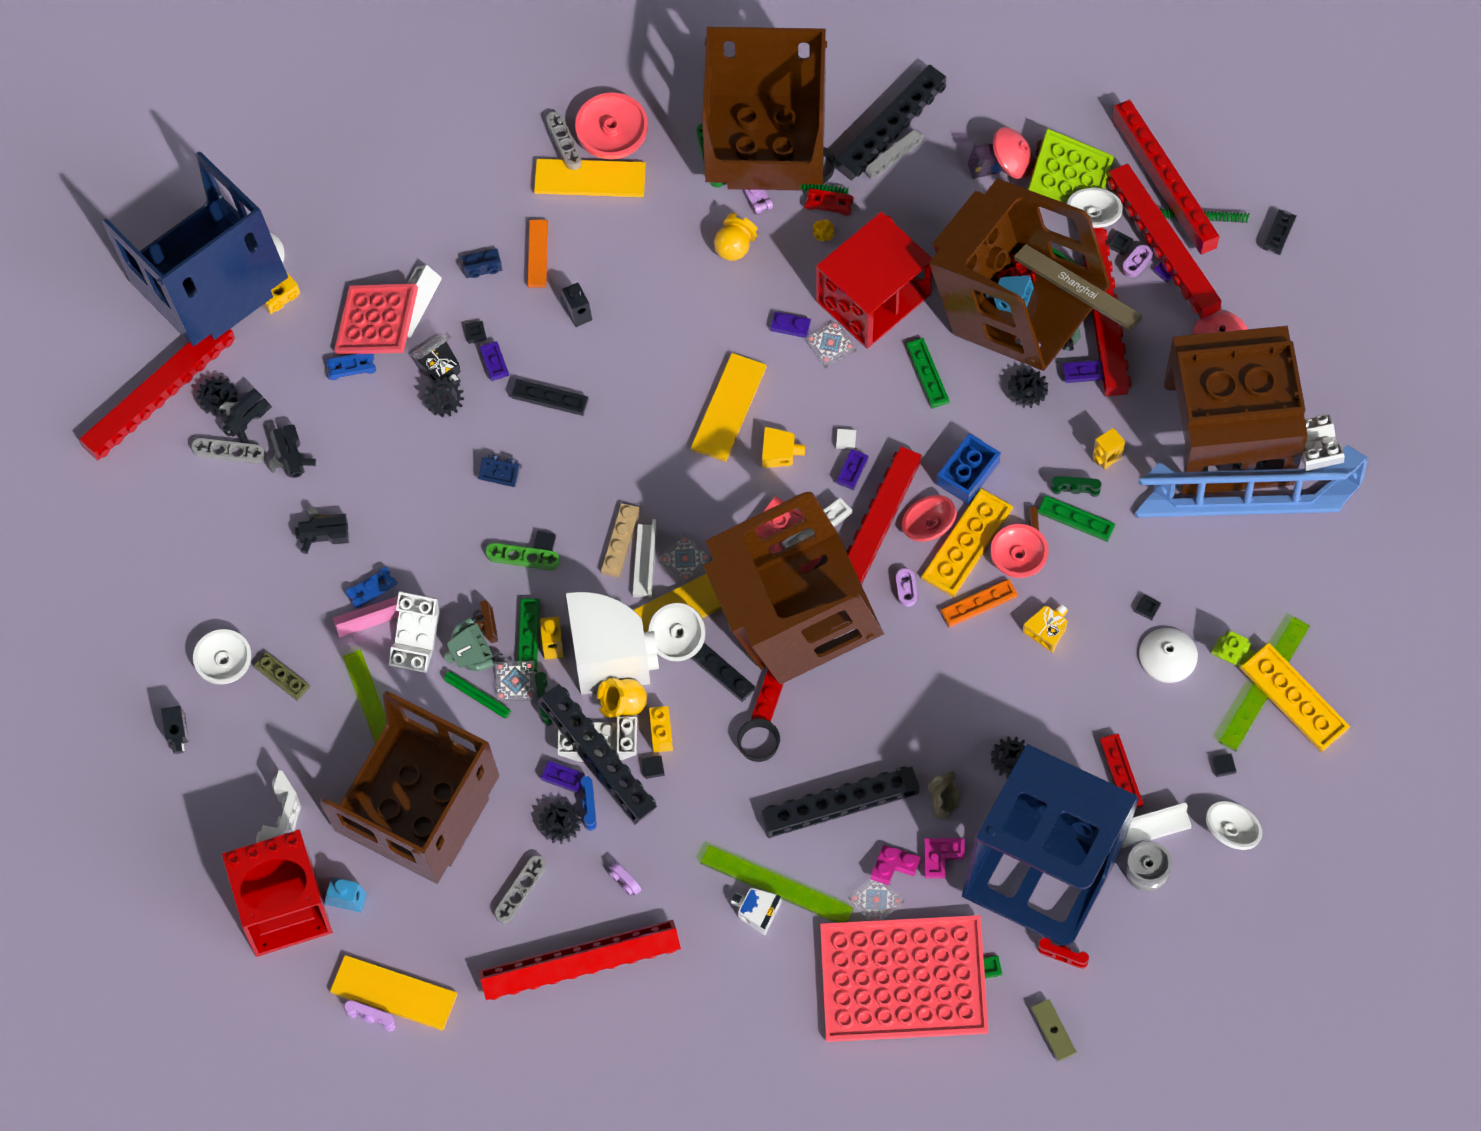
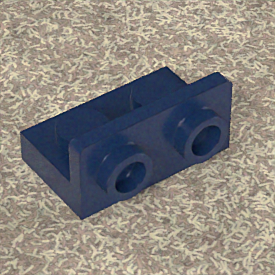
M498 248L462 256L466 278H477L480 275L496 274L502 271Z
M488 454V457H482L478 476L479 480L516 487L519 469L522 468L521 464H517L518 460L507 458L506 461L499 460L500 456Z

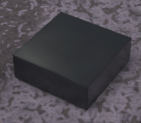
M1116 231L1108 245L1111 250L1124 256L1132 244L1133 238Z
M483 321L465 324L469 344L487 340Z
M537 531L533 548L553 551L556 534Z
M1144 594L1135 609V613L1152 621L1161 606V602Z
M1232 753L1212 757L1216 777L1236 774Z
M662 756L642 758L645 779L665 776Z

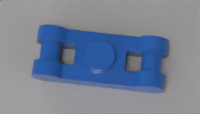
M354 354L328 359L326 361V367L329 369L328 379L337 380L339 377L376 372V365L373 364L374 354ZM360 362H366V364L360 365Z
M384 567L365 581L348 588L345 594L348 598H351L353 606L359 608L395 587L397 581L394 577H391L389 569ZM384 579L385 583L381 585L379 581ZM362 592L363 596L359 597L357 594Z
M585 776L581 779V788L583 793L586 794V798H582L583 810H587V814L584 816V823L587 830L593 831L597 826L593 782L589 776Z

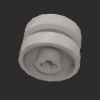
M1146 841L1137 844L1129 853L1125 872L1128 881L1132 886L1141 891L1150 892L1158 890L1164 886L1169 877L1172 863L1170 854L1164 846L1157 842Z

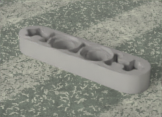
M559 112L549 113L546 117L547 127L566 167L570 170L580 168L582 164L581 155L562 115ZM558 132L566 133L564 136L561 137L556 135V133ZM564 145L572 146L569 150H564L562 147ZM571 155H572L574 161H576V162H573L572 160H570V156H571Z
M918 129L913 130L869 164L865 173L871 179H875L918 146L923 140L924 135Z
M205 438L195 439L192 443L194 455L201 458L259 464L265 458L264 450L260 445ZM200 445H203L204 448H201V451H198L197 448H199ZM218 446L224 448V451L220 454L214 452V449ZM237 448L243 450L242 454L239 456H235L232 454V452ZM256 451H258L259 454L256 457H253V454H255Z
M533 856L529 859L496 908L495 915L499 923L508 924L513 920L544 874L546 862L541 856ZM538 862H540L541 868L537 867L533 875V863L537 864ZM524 877H529L532 880L529 886L521 884V880ZM518 893L521 895V899L518 902H512L510 896ZM506 903H508V905H510V908L508 909L509 916H504L503 918H501L500 912H505L507 910L508 906Z

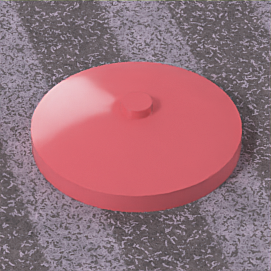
M614 92L599 94L584 103L576 116L575 129L577 139L581 146L594 156L604 159L623 158L635 152L645 141L648 133L646 112L638 101L628 95Z

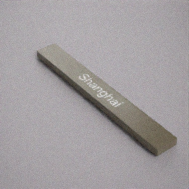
M1027 244L1014 256L1015 261L1131 331L1141 321L1142 314Z

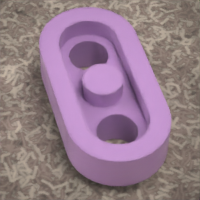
M1146 245L1136 247L1124 261L1123 273L1127 277H1137L1152 260V249Z
M910 569L899 570L896 574L898 600L903 606H913L917 602L918 597L915 575ZM906 578L909 581L903 582L902 579ZM905 596H910L911 599H910V600H906L904 597H905Z
M614 862L609 866V875L613 880H619L623 884L622 888L628 895L633 894L636 896L641 891L638 883L621 865Z

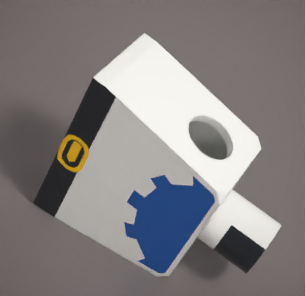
M750 888L746 897L735 893L731 904L740 907L738 911V918L761 934L766 935L781 905V896Z

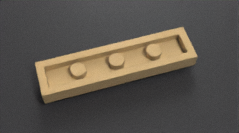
M621 503L601 574L620 578L640 513V507Z

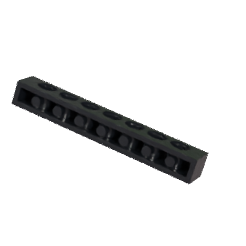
M929 64L835 159V169L851 181L856 176L859 177L863 173L864 168L871 164L880 152L883 153L888 144L896 140L903 129L908 128L911 120L915 116L918 117L922 113L923 108L926 105H930L934 101L935 96L945 90L947 86L946 76Z
M558 684L541 696L537 703L634 825L652 813L657 807L655 799L650 794H647L643 789V784L633 777L628 765L621 762L616 750L610 748L606 743L607 740L604 735L598 733L594 728L592 720L586 718L582 713L580 705L576 702L574 703L570 698L568 690ZM558 704H563L566 710L559 709ZM570 719L576 720L578 726L572 725ZM582 735H588L590 737V741L584 740ZM594 750L601 751L603 756H597ZM607 765L613 766L615 772L609 771ZM622 780L626 782L627 787H622L619 784V781ZM631 796H636L639 799V803L634 802Z
M903 766L891 773L882 772L874 778L865 777L857 783H845L840 788L833 790L828 788L816 795L807 794L799 800L790 799L782 805L767 806L762 810V820L768 838H772L918 795L920 787L913 767L907 768V766ZM894 781H898L901 783V785L895 787L891 783ZM881 787L883 790L881 792H875L873 791V788ZM861 792L864 796L857 798L854 794ZM837 798H843L845 801L843 803H837L835 800ZM819 803H823L826 805V807L823 809H819L816 807V805ZM799 809H805L807 810V813L799 814L797 811ZM782 814L788 816L786 820H781L778 817Z

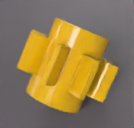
M817 220L814 223L812 234L818 241H830L834 237L835 227L829 220Z

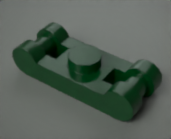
M1055 476L1052 479L1051 492L1053 494H1060L1062 491L1071 492L1072 494L1089 493L1092 497H1097L1100 494L1102 484L1099 479Z
M538 672L535 675L538 699L547 693L545 688H547L548 682L544 672ZM540 707L542 722L545 725H551L553 723L552 720Z

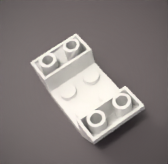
M1330 414L1305 419L1308 438L1301 458L1305 471L1344 463V452L1341 444L1337 442Z
M399 591L396 608L399 611L395 643L390 651L389 666L426 673L435 644L439 616L438 600L433 597Z
M617 717V722L594 723V728L598 733L604 735L607 740L606 743L610 748L616 750L620 760L637 755V717ZM570 719L572 725L578 726L576 720ZM558 729V755L578 762H584ZM582 735L584 740L590 741V737L588 735ZM594 750L597 756H603L601 751Z
M278 770L277 776H274L272 780L274 794L278 802L282 803L283 809L282 816H279L277 820L278 828L263 825L262 830L257 833L256 843L295 831L301 804L283 771Z

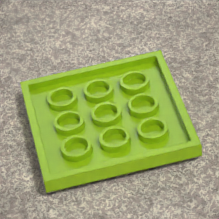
M1047 129L1042 140L1028 190L1067 204L1070 196L1079 190L1086 188L1105 189L1114 156Z

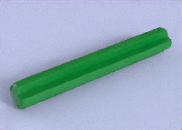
M448 671L444 676L445 682L502 718L506 719L510 715V708L451 671Z

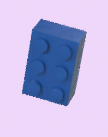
M969 433L938 473L936 485L969 504L1000 463L1001 452Z

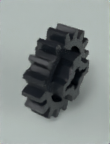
M1024 368L1023 373L1017 370L1016 376L1011 375V381H1008V394H1011L1010 400L1016 399L1015 404L1022 403V408H1025L1026 404H1029V407L1032 408L1034 403L1039 406L1040 400L1045 401V395H1048V382H1045L1046 377H1040V371L1036 374L1033 373V368H1031L1030 372H1027L1026 368Z
M212 376V381L205 379L206 384H200L201 390H197L198 397L196 398L200 408L204 409L206 414L211 411L212 416H215L216 412H219L220 416H222V411L224 410L218 409L222 403L238 401L236 396L238 393L234 383H230L228 378L223 381L222 376H219L218 380L214 376Z
M438 377L437 383L431 381L432 387L425 388L429 393L424 394V397L428 398L424 403L430 404L428 410L434 409L435 416L440 412L441 417H444L445 413L450 417L451 411L457 413L456 407H462L463 405L459 402L465 399L460 396L464 392V390H458L460 384L454 385V379L448 382L447 377H444V381H441ZM446 384L445 389H435L439 385ZM452 388L456 391L457 400L451 395ZM449 389V391L447 392V397H449V400H445L440 405L441 397L439 396V394H444V392H446V390ZM431 395L437 399L438 403L436 406L432 402ZM443 405H453L450 409L442 410Z
M1008 736L1006 742L1000 739V745L995 744V750L991 751V756L993 757L991 758V763L995 764L994 771L999 769V775L1001 776L1005 773L1006 779L1010 776L1025 748V740L1023 739L1021 742H1018V737L1011 740L1010 736ZM1002 751L1004 756L999 760V754Z
M558 801L556 806L551 802L550 809L543 808L545 814L539 815L541 821H538L539 827H542L540 829L541 834L546 833V840L551 837L552 843L559 840L560 844H563L564 839L570 842V836L577 837L575 831L581 830L579 824H582L581 818H578L580 813L575 811L574 805L569 808L568 802L561 805L560 801ZM557 818L563 823V827L557 822Z

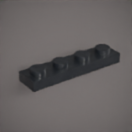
M516 379L511 394L512 399L584 416L589 400L588 396Z
M703 643L698 653L691 657L695 663L741 702L755 690V686L705 643Z

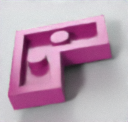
M925 838L924 840L925 879H945V860L965 859L964 838Z
M883 844L870 879L889 885L895 870L914 877L921 857Z

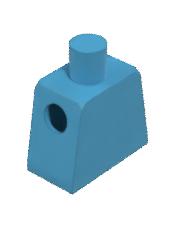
M1011 276L1000 278L998 284L1018 294L1024 300L1027 307L1034 289L1031 277ZM994 298L996 307L999 310L1011 312L1010 306L1005 301Z
M332 877L326 894L325 905L361 913L367 893L359 883Z

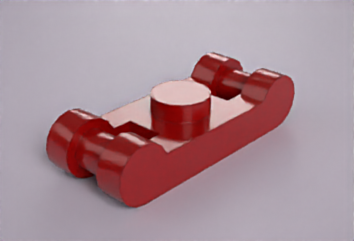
M817 189L807 190L806 196L808 199L804 204L805 209L836 212L845 216L851 215V205L854 201L852 195Z
M1042 938L1039 941L1038 952L1040 954L1080 969L1087 967L1089 961L1088 953L1080 952L1078 954L1071 951L1067 946H1056L1051 944L1048 938Z

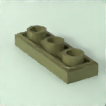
M265 652L253 665L257 671L296 701L310 688L308 683L268 652Z
M1050 999L1032 1006L1031 1010L1057 1061L1060 1062L1075 1055L1077 1051ZM1055 1029L1057 1033H1052L1050 1030Z

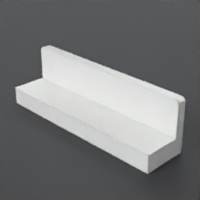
M427 265L417 266L407 283L418 286L407 338L412 336L442 279Z
M652 519V525L638 524L633 597L652 598L657 538L656 519Z
M1187 803L1134 817L1122 848L1190 829L1192 825L1186 812Z

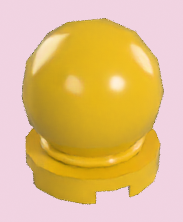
M730 213L726 216L723 222L724 227L716 233L714 239L715 251L721 258L728 261H737L743 258L748 253L750 242L755 241L759 234L756 233L758 228L753 222L747 218H744V220L737 218L735 213Z
M609 678L607 681L601 682L598 688L597 699H600L602 707L599 710L606 717L635 716L641 713L646 706L647 693L643 685L633 679L619 680L617 678Z

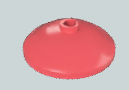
M1003 127L997 130L993 137V149L999 164L1011 177L1015 179L1026 178L1032 171L1033 163L1029 144L1018 131L1012 128Z
M1220 310L1203 319L1199 318L1194 326L1192 335L1221 332L1219 329H1224V332L1246 330L1247 326L1237 315Z
M932 495L915 502L904 514L902 529L905 535L913 541L925 542L937 539L945 534L953 525L957 514L956 507L952 500L946 496Z
M1012 524L1004 527L994 536L991 543V558L994 565L1002 573L1015 578H1025L1038 573L1044 567L1048 558V544L1045 537L1034 527L1025 524ZM1020 554L1022 557L1017 558L1016 555Z

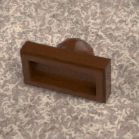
M487 600L481 601L482 615H476L475 618L478 620L484 616L485 618L482 622H474V624H478L481 632H485L486 638L491 643L498 642L493 607Z

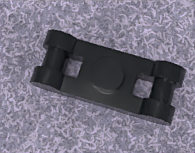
M1280 209L1263 246V250H1272L1277 255H1281L1297 217L1294 214L1284 213L1285 211ZM1272 240L1279 241V244L1272 243Z

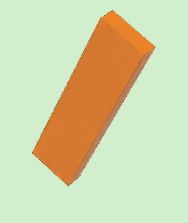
M530 220L528 288H547L548 220Z
M1007 579L940 609V612L950 628L1017 598L1018 593L1010 579Z

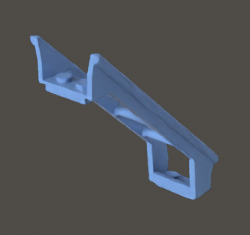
M1347 445L1343 448L1344 463L1305 471V469L1186 473L1174 472L1159 462L1149 474L1139 480L1140 485H1155L1154 492L1135 512V517L1339 512L1364 480L1368 457ZM1331 480L1316 494L1300 495L1303 481ZM1295 481L1293 495L1252 496L1254 482ZM1247 482L1243 497L1204 498L1206 483ZM1198 484L1196 498L1172 499L1175 485Z

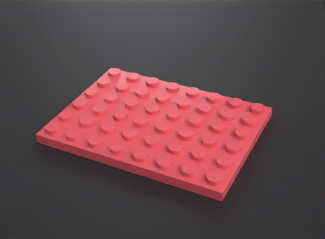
M981 915L820 924L826 1042L988 1034Z

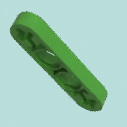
M499 543L489 544L486 548L488 560L494 563L544 570H555L560 565L559 555L554 551ZM497 550L498 553H496L495 556H492L491 552ZM503 550H505V558L502 556ZM515 551L519 556L516 559H510L508 557L509 553ZM530 554H535L538 558L534 562H529L527 557ZM553 557L554 561L552 564H548V560Z

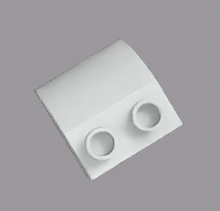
M589 592L566 593L581 695L598 692L601 682L607 681L609 678H617L619 680L630 678L640 682L642 685L650 684L649 670L659 669L654 631L644 632L642 619L631 608L618 600Z

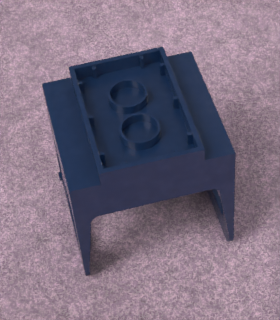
M200 151L196 153L206 195L205 204L139 251L108 219L102 220L131 284L193 347L209 335L213 340L220 337L272 299L273 294L271 290L288 278L260 208ZM215 178L230 192L237 210L224 199ZM245 207L251 212L248 215L245 210Z
M1027 744L975 838L962 897L1060 945L1072 944L1119 857L1139 800L1138 796ZM1004 854L1031 866L1016 895L1012 898L1006 897L988 887V883ZM1043 873L1074 888L1081 889L1064 922H1058L1031 909L1027 904Z

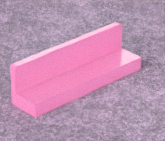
M398 596L334 617L333 621L339 638L398 618L399 611L396 610Z

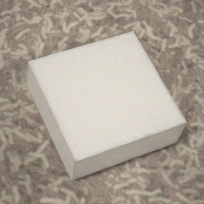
M838 429L836 449L855 450L856 430Z

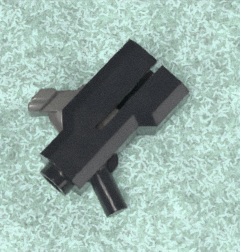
M255 388L249 391L237 403L224 402L218 407L219 410H225L228 416L221 424L223 427L222 431L228 437H234L238 434L241 443H249L245 433L247 424L253 419L261 418L272 406L263 398L249 410L263 397Z
M295 425L283 427L288 443L287 447L281 428L272 430L270 436L275 448V455L269 461L272 473L275 472L277 467H284L288 477L298 478L305 473L303 466H316V459L304 458L302 454H299L300 440Z
M309 508L306 510L307 515L310 516L309 521L298 522V527H295L296 539H300V542L303 543L301 548L303 554H308L311 544L315 542L349 543L346 513L321 515L315 508Z

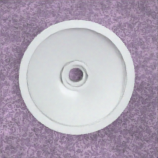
M1100 188L1079 190L1072 194L1067 202L1068 205L1085 211L1091 218L1093 228H1103L1112 225L1122 215L1123 207L1120 199L1112 192Z
M672 603L660 608L652 617L648 632L654 631L658 655L670 661H684L696 655L703 646L706 636L705 624L701 615L691 606L682 603ZM679 629L683 630L682 636L678 635Z
M1174 628L1154 630L1144 638L1139 650V659L1144 671L1153 679L1165 683L1179 682L1187 678L1193 672L1198 658L1197 648L1193 640L1186 633ZM1171 648L1173 651L1168 652L1166 649Z
M227 629L215 630L206 634L197 643L193 653V663L197 673L204 680L213 684H229L238 680L248 670L252 658L247 640L241 634ZM223 660H227L226 664H221Z
M1227 801L1217 802L1206 813V823L1212 835L1219 842L1230 848L1239 850L1251 849L1257 846L1262 838V828L1258 819L1239 804Z

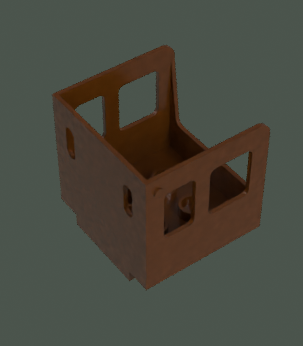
M707 26L703 93L705 182L727 183L728 189L801 191V184L823 185L826 29ZM727 41L735 44V55L732 57L724 55V43ZM800 43L809 44V57H799L798 45Z
M997 178L985 194L974 191L933 242L936 254L929 262L955 336L1045 371L1093 308L1071 294L1059 290L1058 286L1035 273L1036 281L1031 279L1034 289L1026 307L1024 300L1018 294L998 284L997 276L1001 271L1016 267V264H1013L1011 255L1018 253L1027 244L1104 292L1108 290L1110 283L1091 218L1085 211ZM1039 207L1074 220L1081 242L1047 229ZM1050 241L1082 253L1086 258L1088 268L1054 255ZM994 298L1005 301L1010 306L1011 312L999 310L996 307ZM1018 338L1021 340L1022 345L1016 343Z
M1288 325L1173 337L1164 379V388L1170 391L1176 390L1186 446L1184 472H1202L1206 466L1242 463L1240 471L1255 470L1257 462L1272 459H1284L1281 469H1299L1308 433L1304 417L1306 409L1294 344L1293 341H1290ZM1295 481L1254 482L1253 489L1294 485ZM1247 482L1206 483L1204 494L1245 490ZM1182 484V494L1196 495L1198 484Z
M812 492L801 493L705 540L713 561L703 565L733 634L761 670L768 668L780 685L884 635L835 527ZM796 508H799L805 517L802 521L764 539L755 530L760 525ZM807 528L813 529L814 534L777 553L772 554L770 552V546ZM822 555L828 557L826 564L807 573L800 572L803 564Z
M384 691L382 695L386 715L384 730L340 805L325 798H321L320 804L335 832L438 884L447 867H451L489 801L488 795L500 775L489 742L391 692ZM403 708L432 722L436 726L438 733L408 718ZM452 733L471 742L476 752L454 741Z

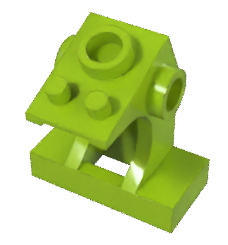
M1231 630L1218 638L1211 654L1241 667L1255 654V651L1249 649L1251 645L1248 642L1249 638Z

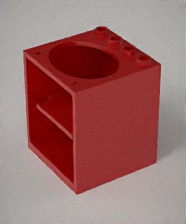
M881 211L816 266V302L868 349L931 296L933 273L929 262L932 257L903 232L889 215H885ZM925 269L924 279L916 277V275H918L922 270Z
M300 829L222 853L242 927L256 957L333 933L312 860Z

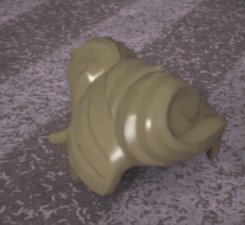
M954 771L934 777L928 785V789L932 794L934 815L940 819H946L952 811L959 807L957 802L959 789L956 784L952 783L956 777Z

